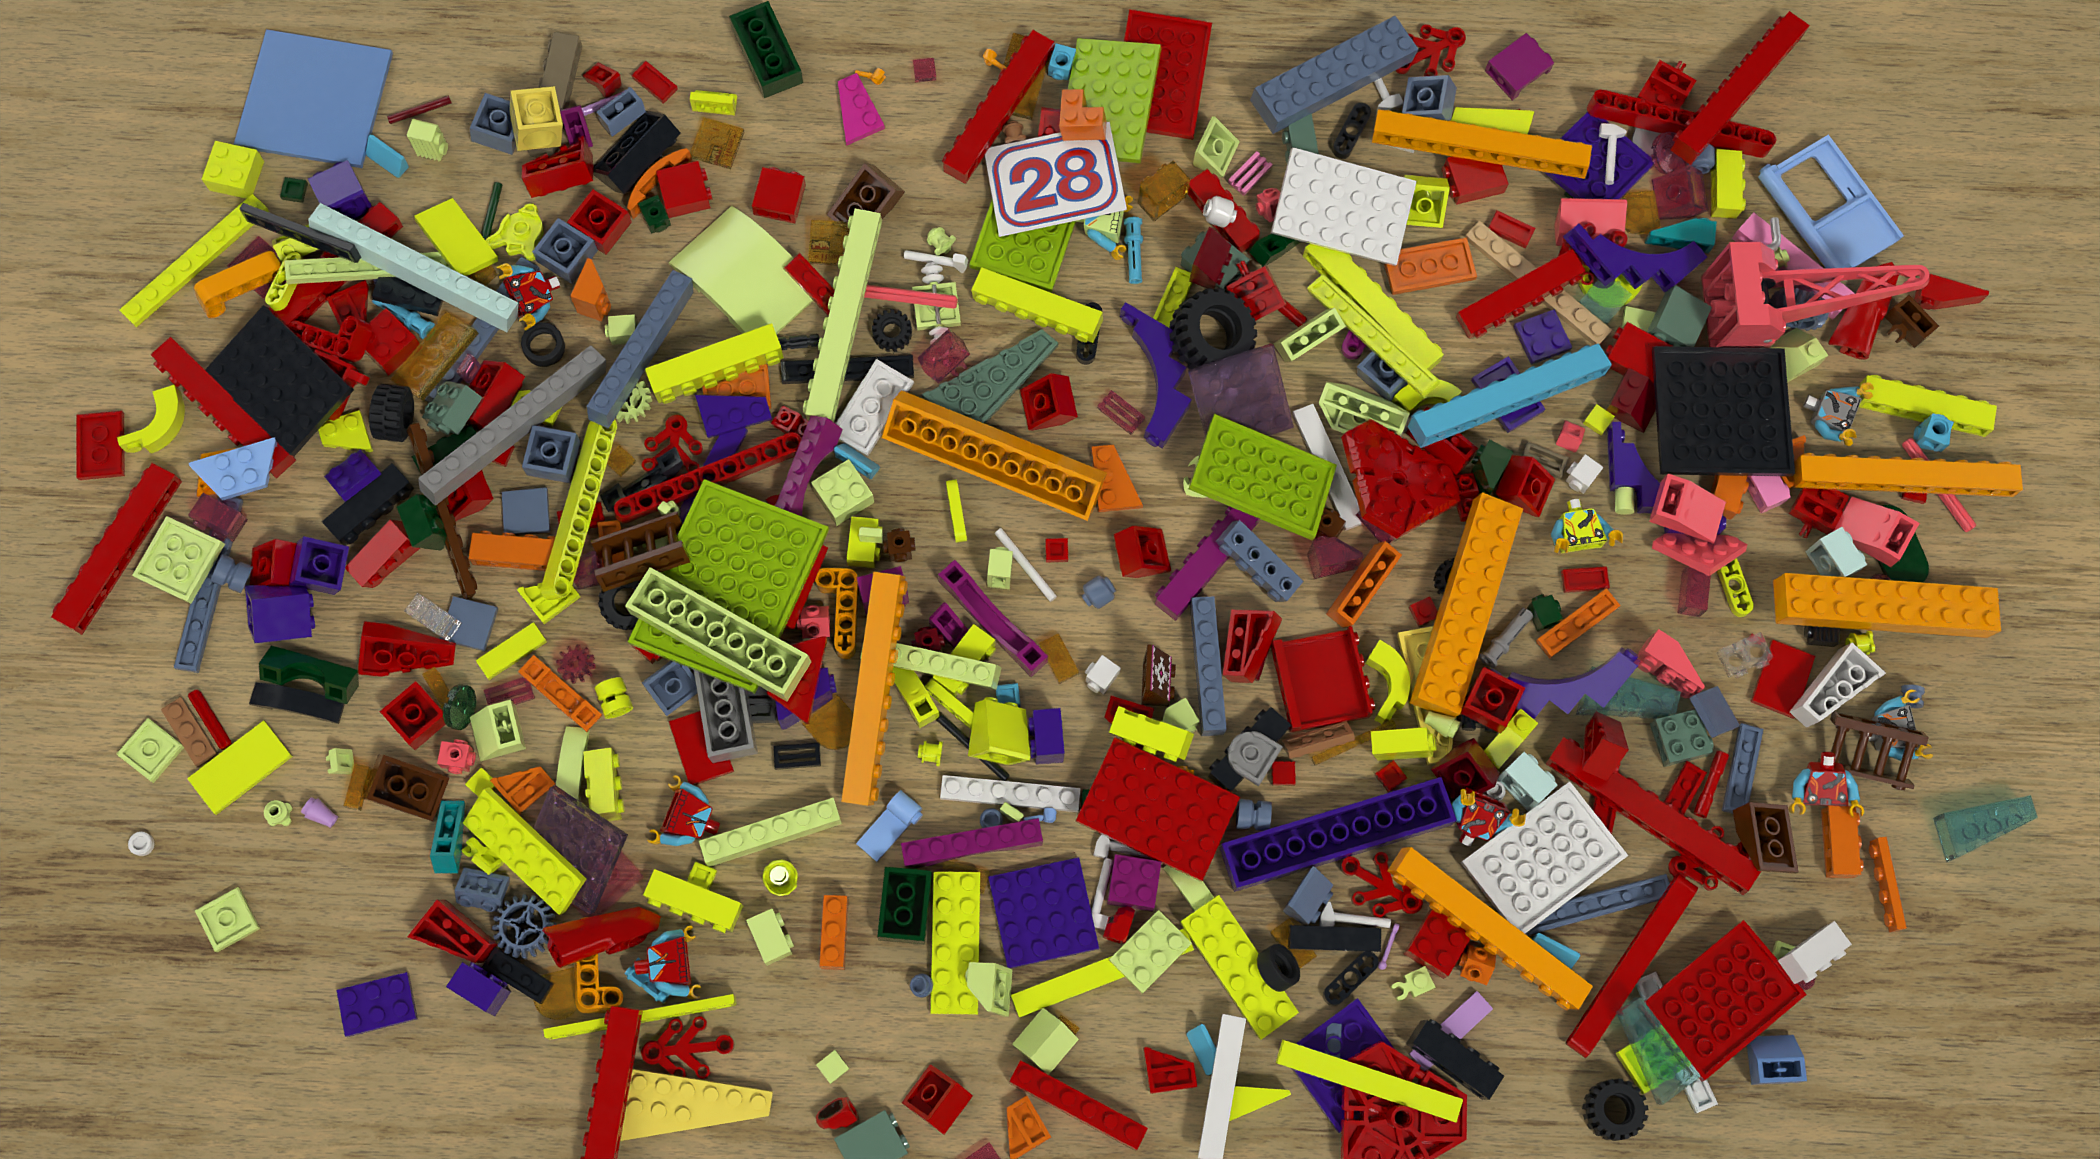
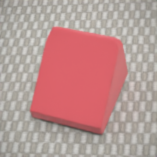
M1564 421L1556 445L1572 452H1577L1582 442L1585 428Z

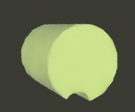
M1618 487V489H1615V512L1617 514L1627 515L1634 513V488Z

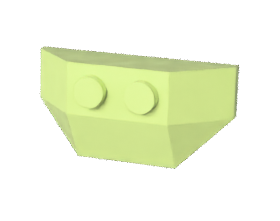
M1326 382L1319 400V405L1331 428L1341 433H1345L1372 419L1388 428V430L1395 432L1394 434L1401 435L1410 415L1409 412L1387 399L1350 385Z

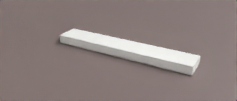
M1314 404L1293 411L1292 415L1310 454L1337 465L1328 494L1335 510L1340 514V518L1346 521L1344 530L1346 531L1365 524L1366 520L1361 517L1358 501Z
M1656 972L1640 978L1636 984L1643 1002L1663 986ZM1689 1066L1676 1073L1695 1114L1718 1105L1707 1079L1701 1082Z
M1222 1014L1197 1159H1223L1246 1018Z

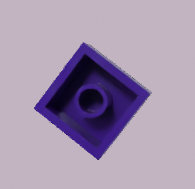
M303 536L297 541L289 585L306 587L309 590L335 595L341 591L349 546Z
M1061 708L1033 710L1032 717H1028L1029 736L1034 737V740H1030L1031 758H1035L1036 765L1063 763L1065 751Z
M462 962L446 987L483 1011L496 1016L511 993L506 989L508 984L492 974L489 978L486 977L488 972L473 962L469 965Z

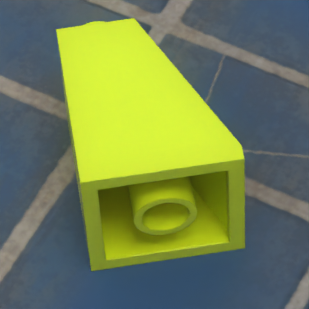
M985 697L984 700L975 702L968 756L1003 765H1013L1029 761L1030 747L1026 709L1019 708L1018 704L1012 702L999 703L998 699L992 697Z

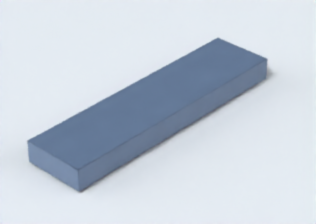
M1743 723L1738 727L1722 807L1724 812L1733 814L1734 809L1748 803L1750 800L1763 735V729Z

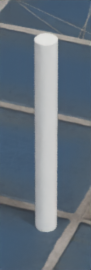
M998 529L995 532L998 539L1009 551H1013L1015 560L1050 602L1057 597L1056 594L1003 529Z

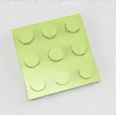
M166 516L132 576L191 604L225 543Z

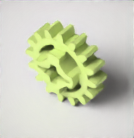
M644 381L637 382L629 395L631 405L625 402L617 414L616 419L619 423L622 419H625L626 423L629 424L632 418L635 422H638L637 416L645 417L644 410L651 409L648 404L652 402V398L649 396L651 392L649 387L645 388L646 384Z

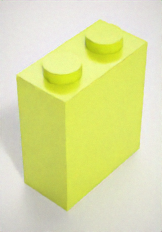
M1427 727L1371 731L1372 754L1378 761L1433 757V751L1437 750L1436 737L1433 736V733H1430Z

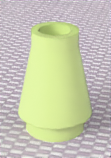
M1429 711L1424 722L1446 738H1454L1460 726V721L1456 720V717Z

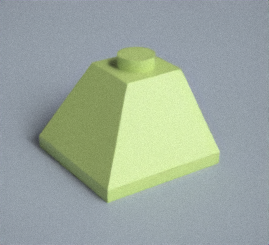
M1798 328L1781 336L1770 347L1785 348L1787 383L1817 367L1828 356L1816 337Z
M969 962V968L965 974L967 987L988 1012L1009 1017L1013 970L996 963Z

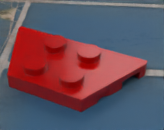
M826 636L791 645L806 653L811 660V664L788 701L767 691L769 697L780 703L805 724H809L827 644Z

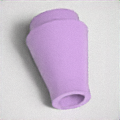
M311 797L301 810V813L305 815L304 818L326 825L329 828L338 819V816L319 798L314 799Z

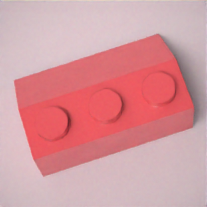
M1561 198L1554 224L1556 246H1562L1563 235L1577 224L1583 227L1586 223H1593L1596 227V233L1591 236L1593 240L1600 234L1609 239L1611 233L1615 230L1625 232L1627 200ZM1592 226L1585 228L1588 233H1592L1594 229ZM1622 236L1615 237L1616 243L1623 241Z

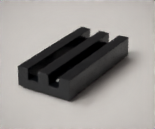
M819 742L773 746L775 770L821 766ZM815 749L814 753L779 755L781 751ZM816 758L815 761L779 763L781 760Z

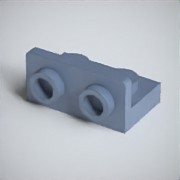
M463 868L455 888L456 903L464 907H476L488 912H498L499 908L503 909L502 901L508 889L510 877L493 873L488 875L483 871Z

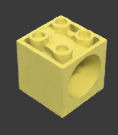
M555 86L512 90L510 93V117L517 151L560 147L563 123Z

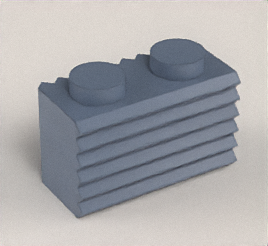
M628 87V90L621 92V95H618V97H614L611 103L607 102L604 108L601 107L600 110H597L600 124L613 137L646 112L642 99L631 87Z

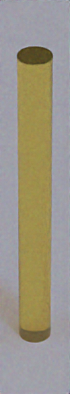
M1390 720L1356 736L1354 741L1347 742L1344 745H1337L1311 757L1312 762L1316 766L1371 740V731L1393 730L1396 728L1394 720Z

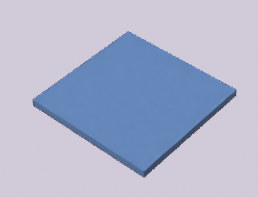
M266 29L234 145L255 149L260 152L332 164L348 160L351 167L363 168L368 136L372 134L393 56L392 50Z

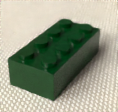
M769 1L729 16L733 33L764 98L803 83L802 71Z

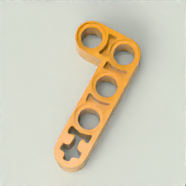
M267 251L211 275L195 284L194 291L197 300L208 318H216L225 312L224 302L272 282L280 269L281 263L273 251Z
M821 568L815 579L818 590L822 593L837 594L835 651L841 659H850L856 652L859 593L857 574L854 570L848 568ZM823 577L832 579L829 584L823 585L820 583ZM847 577L854 579L851 585H844L842 581ZM845 599L853 601L850 607H843L841 605ZM844 621L852 623L849 629H842L840 627ZM843 637L847 638L849 646L847 647L846 651L842 650V647L844 646Z
M598 954L574 963L575 1005L578 1011L586 1014L606 1013L607 1010H610L611 1006L621 1005L623 993L619 988L612 986L599 987ZM588 972L592 975L593 980L585 982L581 979L580 974ZM585 995L590 996L593 999V1004L589 1006L584 1005L581 997ZM614 995L617 998V1003L613 1005L608 1004L605 996Z

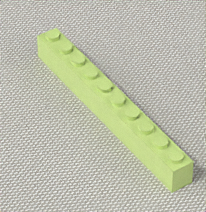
M855 209L854 215L849 217L848 228H850L848 236L845 235L843 241L845 252L844 256L839 257L838 269H840L839 276H835L833 282L835 293L834 297L830 296L828 309H830L829 317H825L823 323L825 334L824 338L820 337L818 350L820 354L819 358H815L813 364L815 375L814 379L809 381L808 392H810L808 400L805 399L803 405V412L808 421L810 416L827 417L832 422L835 421L882 225L881 213Z

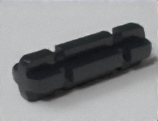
M816 333L810 334L808 337L807 335L789 336V339L779 337L778 340L782 350H787L789 347L790 349L808 348V345L818 347L820 336Z

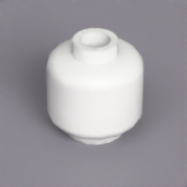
M1214 196L1212 199L1207 200L1203 209V215L1208 223L1224 228L1230 222H1234L1237 210H1234V203L1231 200Z

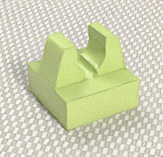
M334 748L329 750V755L326 757V761H330L331 769H328L329 774H351L355 772L351 749Z

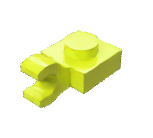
M474 837L467 840L466 844L468 846L462 849L463 854L467 857H473L471 861L488 875L504 864L487 846L483 847Z

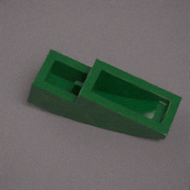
M1271 233L1256 241L1249 252L1264 267L1283 256L1302 241Z

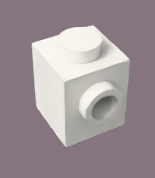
M1585 454L1578 464L1574 461L1567 470V473L1570 475L1566 482L1569 483L1573 490L1584 494L1603 469V466Z
M1102 655L1096 664L1092 662L1085 671V674H1087L1085 681L1088 683L1087 687L1095 693L1101 692L1104 695L1119 675L1121 668Z

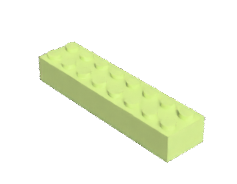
M651 567L625 605L633 616L785 701L789 700L811 664V660L806 653Z

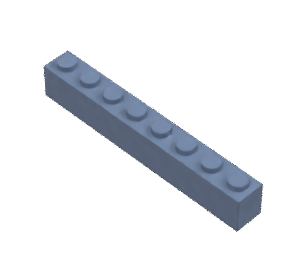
M672 270L586 406L590 421L609 429L644 373L645 368L649 365L692 296V278Z

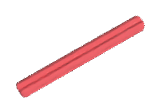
M867 285L864 298L953 309L957 307L958 303L955 295Z
M1909 438L1902 443V447L1911 459L1924 458V461H1930L1913 438ZM1938 494L1965 532H1969L1976 527V523L1954 494Z

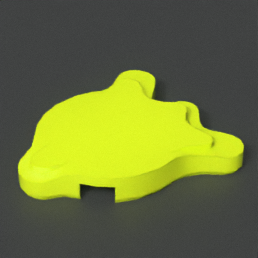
M529 203L523 208L518 209V213L511 216L507 214L500 223L499 230L486 239L492 250L506 245L508 255L522 254L529 261L536 260L532 251L542 239L544 227L539 217L537 206Z

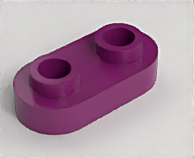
M1349 330L1341 346V352L1347 359L1354 360L1362 355L1366 345ZM1353 347L1356 351L1351 352L1348 348Z

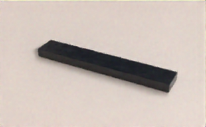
M245 203L239 208L249 223L354 263H358L361 259L355 245Z
M913 355L849 358L844 381H863L876 359L906 377L914 378ZM814 360L781 361L782 384L809 383L810 379H814L815 371H813Z

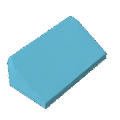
M370 134L368 136L367 157L395 177L400 178L409 168L405 158L374 135Z
M845 443L834 448L836 458L842 462L849 459L855 469L869 479H872L880 469L878 464Z
M1537 933L1532 937L1533 941L1570 969L1580 957V953L1541 933Z
M1201 1024L1188 1031L1186 1035L1205 1074L1211 1075L1216 1047L1205 1025Z

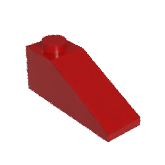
M1930 274L1929 283L1924 288L1916 290L1914 300L1923 309L1936 310L1981 303L1989 295V291Z

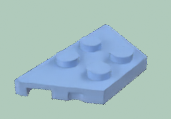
M274 437L190 462L189 466L222 500L230 499L268 487L269 471L272 469L274 461L272 459L273 453L278 443Z

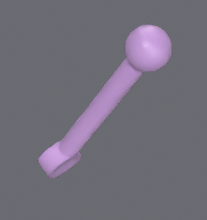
M1395 923L1392 928L1384 955L1378 964L1380 970H1384L1387 967L1386 960L1399 929V924Z

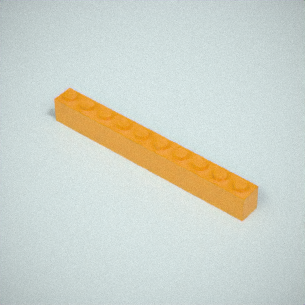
M1379 109L1372 143L1583 179H1585L1589 168L1592 145L1582 142L1575 143L1562 139L1546 138L1540 135H1528L1516 131L1510 132L1497 128L1480 127L1475 124L1468 125L1455 121L1439 120L1433 117H1421L1409 113L1403 114Z
M1813 453L1802 454L1794 462L1795 488L2014 497L2023 490L2021 465L2012 464L2011 462H2000L1998 464H1993L1989 461L1970 463L1968 460L1947 462L1946 459L1924 461V458L1903 460L1902 457L1881 459L1880 456L1859 458L1857 455L1837 457L1835 454L1815 456Z
M873 572L841 802L871 806L874 805V802L879 797V788L876 787L877 780L882 774L880 759L881 755H884L885 752L884 732H887L889 725L886 715L887 709H890L892 697L889 694L890 687L894 685L895 673L892 672L894 663L896 664L898 659L896 643L901 637L899 622L900 618L904 615L905 609L902 600L908 588L905 576Z
M1405 847L1400 850L1387 870L1393 875L1392 879L1395 882L1408 886L1412 889L1411 893L1415 897L1429 902V907L1432 910L1446 915L1449 923L1467 931L1465 934L1470 939L1484 944L1483 948L1490 954H1497L1501 957L1504 965L1511 969H1517L1524 980L1538 985V990L1548 997L1552 996L1557 1000L1556 1004L1565 1010H1579L1593 987L1590 983L1412 847Z

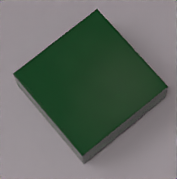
M285 177L280 198L286 201L303 203L308 182L302 179Z

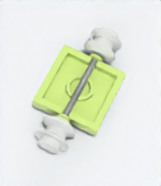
M928 263L921 269V272L926 274L922 281L929 285L912 287L914 291L955 295L957 297L956 282L938 284L944 279V276L939 274L943 267L937 263ZM958 303L954 309L914 304L917 331L932 329L929 335L934 337V339L930 341V344L938 349L946 348L952 342V339L947 337L951 330L946 327L961 326Z

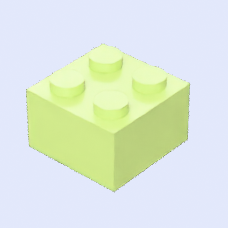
M849 459L811 482L813 492L836 526L874 503L872 492Z

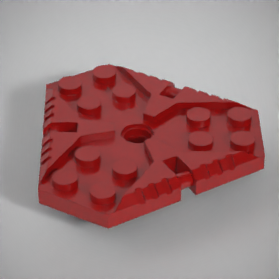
M1370 419L1345 432L1341 439L1350 473L1356 474V478L1352 482L1361 517L1398 539L1423 525L1428 519L1431 520L1456 506L1461 500L1453 472L1448 466L1444 465L1445 462L1437 457L1434 458L1432 454H1428L1423 449L1421 450L1420 447L1409 444V441L1405 438H1401L1400 435L1394 434L1395 432Z
M1378 1041L1346 1060L1412 1082L1414 1077L1419 1079L1417 1084L1461 1098L1463 1102L1457 1122H1453L1342 1085L1344 1119H1341V1159H1435L1467 1140V1094L1432 1072L1421 1070V1065L1382 1041ZM1401 1110L1403 1118L1399 1123H1396L1395 1115ZM1354 1111H1360V1119H1354ZM1416 1146L1419 1152L1413 1155L1410 1149Z

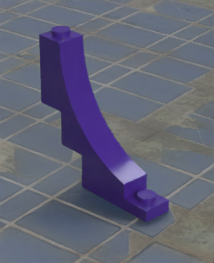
M1577 224L1563 236L1604 286L1622 274L1630 285L1637 289L1652 277L1665 293L1707 258L1695 241L1670 253L1646 254L1621 247L1601 234L1593 240L1580 224Z
M1125 302L1120 311V318L1127 325L1135 326L1132 338L1145 353L1151 365L1156 383V407L1151 421L1145 430L1144 438L1151 446H1159L1163 449L1191 405L1192 399L1175 390L1184 377L1187 367L1170 358L1174 353L1172 348L1174 342L1170 341L1169 334L1173 330Z
M1612 422L1607 428L1610 491L1615 492V489H1618V487L1634 488L1636 492L1637 513L1651 514L1660 483L1642 462L1635 444L1623 443L1625 431L1621 429V422ZM1723 514L1717 535L1726 528V517ZM1664 527V534L1681 533Z
M1621 647L1605 663L1578 676L1564 679H1537L1511 672L1507 679L1525 687L1516 708L1518 710L1522 709L1535 719L1549 700L1569 714L1584 694L1604 708L1638 667L1640 660L1637 659L1638 655L1629 648L1625 650ZM1491 668V671L1501 675L1497 670Z

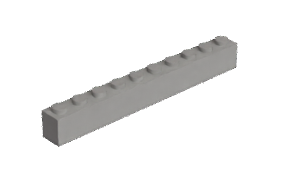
M590 345L419 477L420 491L436 506L531 431L532 425L538 426L605 374L606 359Z

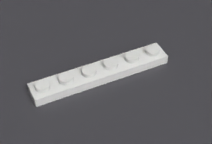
M943 775L940 799L1003 805L1005 802L1015 807L1053 808L1057 811L1078 812L1080 788Z

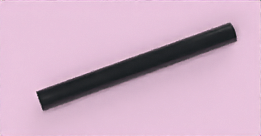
M942 714L937 719V722L969 750L970 738ZM979 759L1002 781H1006L1009 778L1010 774L997 763Z

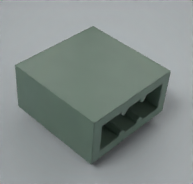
M446 381L439 386L434 400L425 407V413L422 418L428 422L427 426L436 432L440 430L447 435L449 433L458 435L482 397L467 385Z
M1696 709L1655 719L1650 723L1663 767L1707 757L1713 752V740L1708 736L1705 725Z

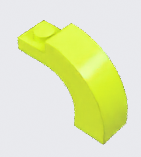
M1439 380L1440 384L1423 398L1408 384L1394 396L1392 402L1411 415L1422 405L1450 402L1452 398L1461 395L1462 391L1451 383Z
M175 385L152 391L156 403V414L147 427L117 437L119 446L125 452L135 453L145 447L152 454L167 446L179 433L184 421L185 405L182 393Z
M1379 640L1365 664L1380 672L1388 685L1387 698L1374 719L1382 724L1385 719L1391 720L1397 710L1396 708L1401 710L1404 707L1410 693L1411 683L1407 665L1401 655L1393 647Z

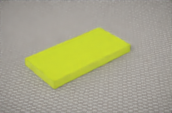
M453 198L414 215L416 223L452 270L467 277L498 262V256Z
M263 720L187 779L211 811L217 815L293 756L270 726Z

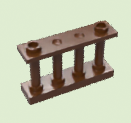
M677 511L591 540V544L599 559L603 558L604 567L594 570L595 577L603 592L643 579L650 567L658 572H663L690 563V556L682 540H677L676 533L680 531L683 525ZM668 536L669 545L656 549L655 540ZM646 543L647 552L634 556L633 548ZM624 551L626 560L613 564L612 555Z
M1835 711L1832 712L1830 720L1836 725L1835 728H1837L1831 752L1835 754V763H1838L1846 732L1850 731V729L1858 730L1860 737L1852 764H1842L1844 770L1849 771L1853 776L1892 784L1891 787L1898 790L1914 789L1915 785L1906 777L1915 747H1918V745L1927 746L1929 737L1924 732ZM1876 734L1880 735L1883 741L1875 769L1872 771L1861 768L1869 737ZM1897 739L1904 741L1906 746L1897 776L1883 772L1892 742H1895Z

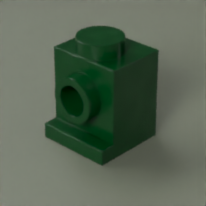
M658 195L638 203L651 234L662 232L668 226H671L669 217Z

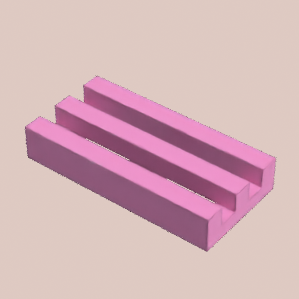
M1256 151L1228 180V183L1244 196L1272 168L1273 164L1268 163L1266 158L1261 157L1260 153ZM1257 160L1258 162L1236 183L1235 181ZM1261 166H1264L1244 188L1241 187Z

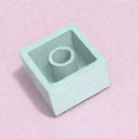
M1843 527L1819 539L1805 551L1822 576L1851 578L1867 565L1865 556L1856 548L1851 535Z
M1525 752L1498 777V781L1504 785L1505 789L1528 812L1537 806L1557 786L1554 782V776L1546 770L1543 771L1538 766L1536 758L1531 754L1527 755Z

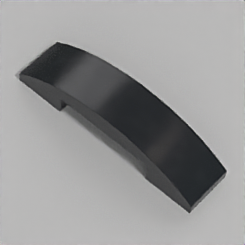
M673 447L656 458L658 466L624 488L618 483L601 494L600 497L606 510L612 512L618 500L674 478L684 464L678 450Z
M258 682L255 683L249 705L270 710H282L336 724L340 723L345 706L344 703L326 699L325 695Z

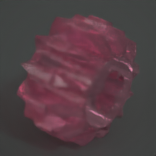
M577 644L575 650L571 646H567L568 653L560 651L559 654L563 659L556 660V663L560 666L557 672L563 674V680L570 679L572 684H575L577 678L582 683L585 682L584 675L592 677L593 674L589 669L596 668V665L592 663L595 657L593 654H589L590 650L587 647L582 650L581 646ZM578 660V667L574 668V661Z

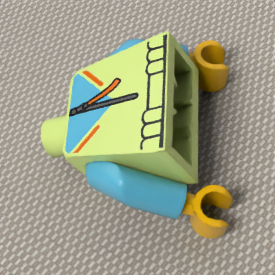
M1132 196L1125 197L1127 210L1074 221L1083 222L1085 234L1099 246L1111 252L1115 260L1124 258L1118 253V250L1125 252L1126 247L1124 245L1116 246V243H1119L1124 212H1129L1133 208V206L1128 205L1133 201Z

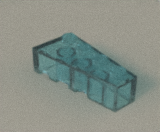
M1592 666L1587 672L1595 669L1596 667ZM1629 677L1604 708L1584 694L1579 700L1576 715H1594L1597 711L1604 715L1618 717L1632 716L1659 719L1676 714L1681 692Z
M2030 795L1943 813L1934 817L1933 820L1946 862H1949L2038 818Z
M1641 997L1632 999L1616 1011L1656 1104L1664 1105L1700 1077V1074Z

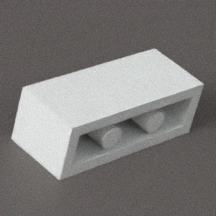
M1833 921L1820 928L1777 961L1794 984L1802 980L1808 983L1818 976L1816 974L1817 970L1820 972L1824 971L1832 965L1830 962L1832 959L1836 961L1846 955L1844 950L1852 944L1837 923Z

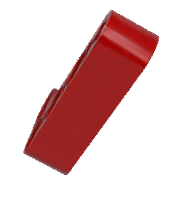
M348 316L344 319L338 335L295 320L291 321L288 325L309 347L352 362H358L362 359L372 334L370 323L354 316Z

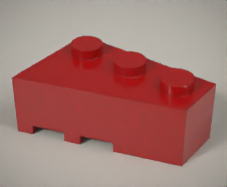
M1231 609L1223 676L1230 682H1254L1282 621V618L1275 611Z

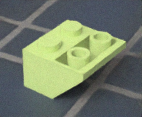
M511 700L489 705L470 717L480 761L526 749L516 705Z

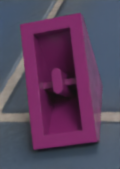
M581 105L560 110L570 146L579 142L578 138L584 135L588 146L593 147Z
M945 602L929 617V626L932 629L937 628V633L942 634L943 639L953 648L958 645L968 632L967 627Z

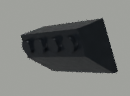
M646 111L593 166V175L614 192L625 194L633 189L634 183L643 176L654 162L661 159L662 153L676 143L677 137L681 132L665 114Z

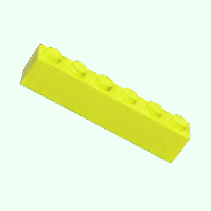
M982 267L971 289L973 299L979 304H989L1001 312L1008 311L1014 313L1016 317L1022 320H1033L1037 325L1041 327L1049 326L1063 335L1068 333L1075 336L1081 342L1089 341L1093 343L1103 322L1102 311Z
M1867 375L1860 382L1859 388L1863 383L1869 382L1873 385L1874 389L1865 391L1872 392L1873 397L1871 399H1865L1863 395H1860L1859 398L1862 399L1859 408L1918 422H1923L1933 413L1941 414L1954 422L1952 430L1986 437L1994 430L1997 406L1991 405L1987 401H1974L1962 395L1953 396L1941 390L1932 391L1920 385H1906L1899 380H1885L1878 375Z

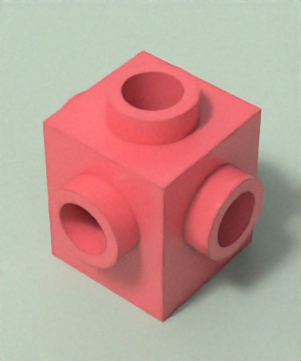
M1269 188L1264 190L1263 193L1256 195L1258 201L1256 203V210L1269 223L1274 221L1280 197V191L1277 188Z
M810 605L803 607L801 616H799L797 621V629L802 630V638L830 637L829 606L818 607Z
M457 739L453 743L442 741L437 764L441 768L448 769L449 773L462 774V771H470V766H473L475 763L476 753L468 745L467 741Z

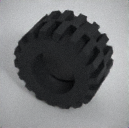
M380 383L372 395L369 408V427L372 437L378 440L404 442L408 437L407 429L413 423L414 418L412 391L407 386Z
M642 579L605 592L601 590L598 606L600 607L601 615L608 624L613 625L617 629H634L639 618L620 613L615 607L614 599L621 589L632 588L636 590Z
M1610 1079L1593 1086L1589 1090L1590 1093L1585 1095L1586 1103L1582 1106V1109L1586 1110V1114H1583L1584 1120L1588 1119L1589 1121L1587 1124L1588 1128L1594 1129V1134L1602 1136V1139L1619 1141L1637 1135L1638 1131L1642 1130L1645 1126L1643 1122L1648 1119L1645 1111L1649 1110L1648 1105H1644L1643 1102L1647 1099L1645 1095L1639 1094L1641 1090L1638 1086L1633 1087L1632 1082H1625L1623 1079ZM1609 1096H1617L1626 1106V1117L1621 1124L1612 1123L1605 1115L1604 1104Z

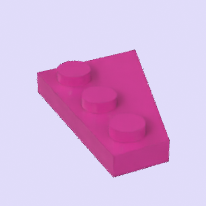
M855 73L839 80L838 88L846 146L885 129V125L858 74Z

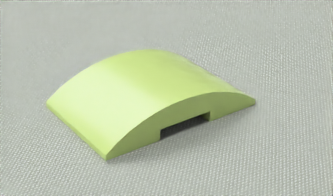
M733 206L727 209L669 262V265L677 272L692 278L693 287L705 295L726 315L729 322L742 334L772 323L777 335L813 302L810 296L783 269L793 257L762 227Z

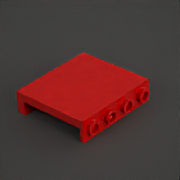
M1349 626L1344 631L1282 642V639L1272 641L1270 648L1286 718L1291 724L1289 728L1290 733L1334 725L1344 721L1350 722L1370 718L1373 710H1375L1374 700L1372 697H1369L1367 690L1370 688L1367 675H1364L1362 669L1365 665L1362 653L1359 654L1357 648L1359 637L1357 632L1353 631L1352 626Z

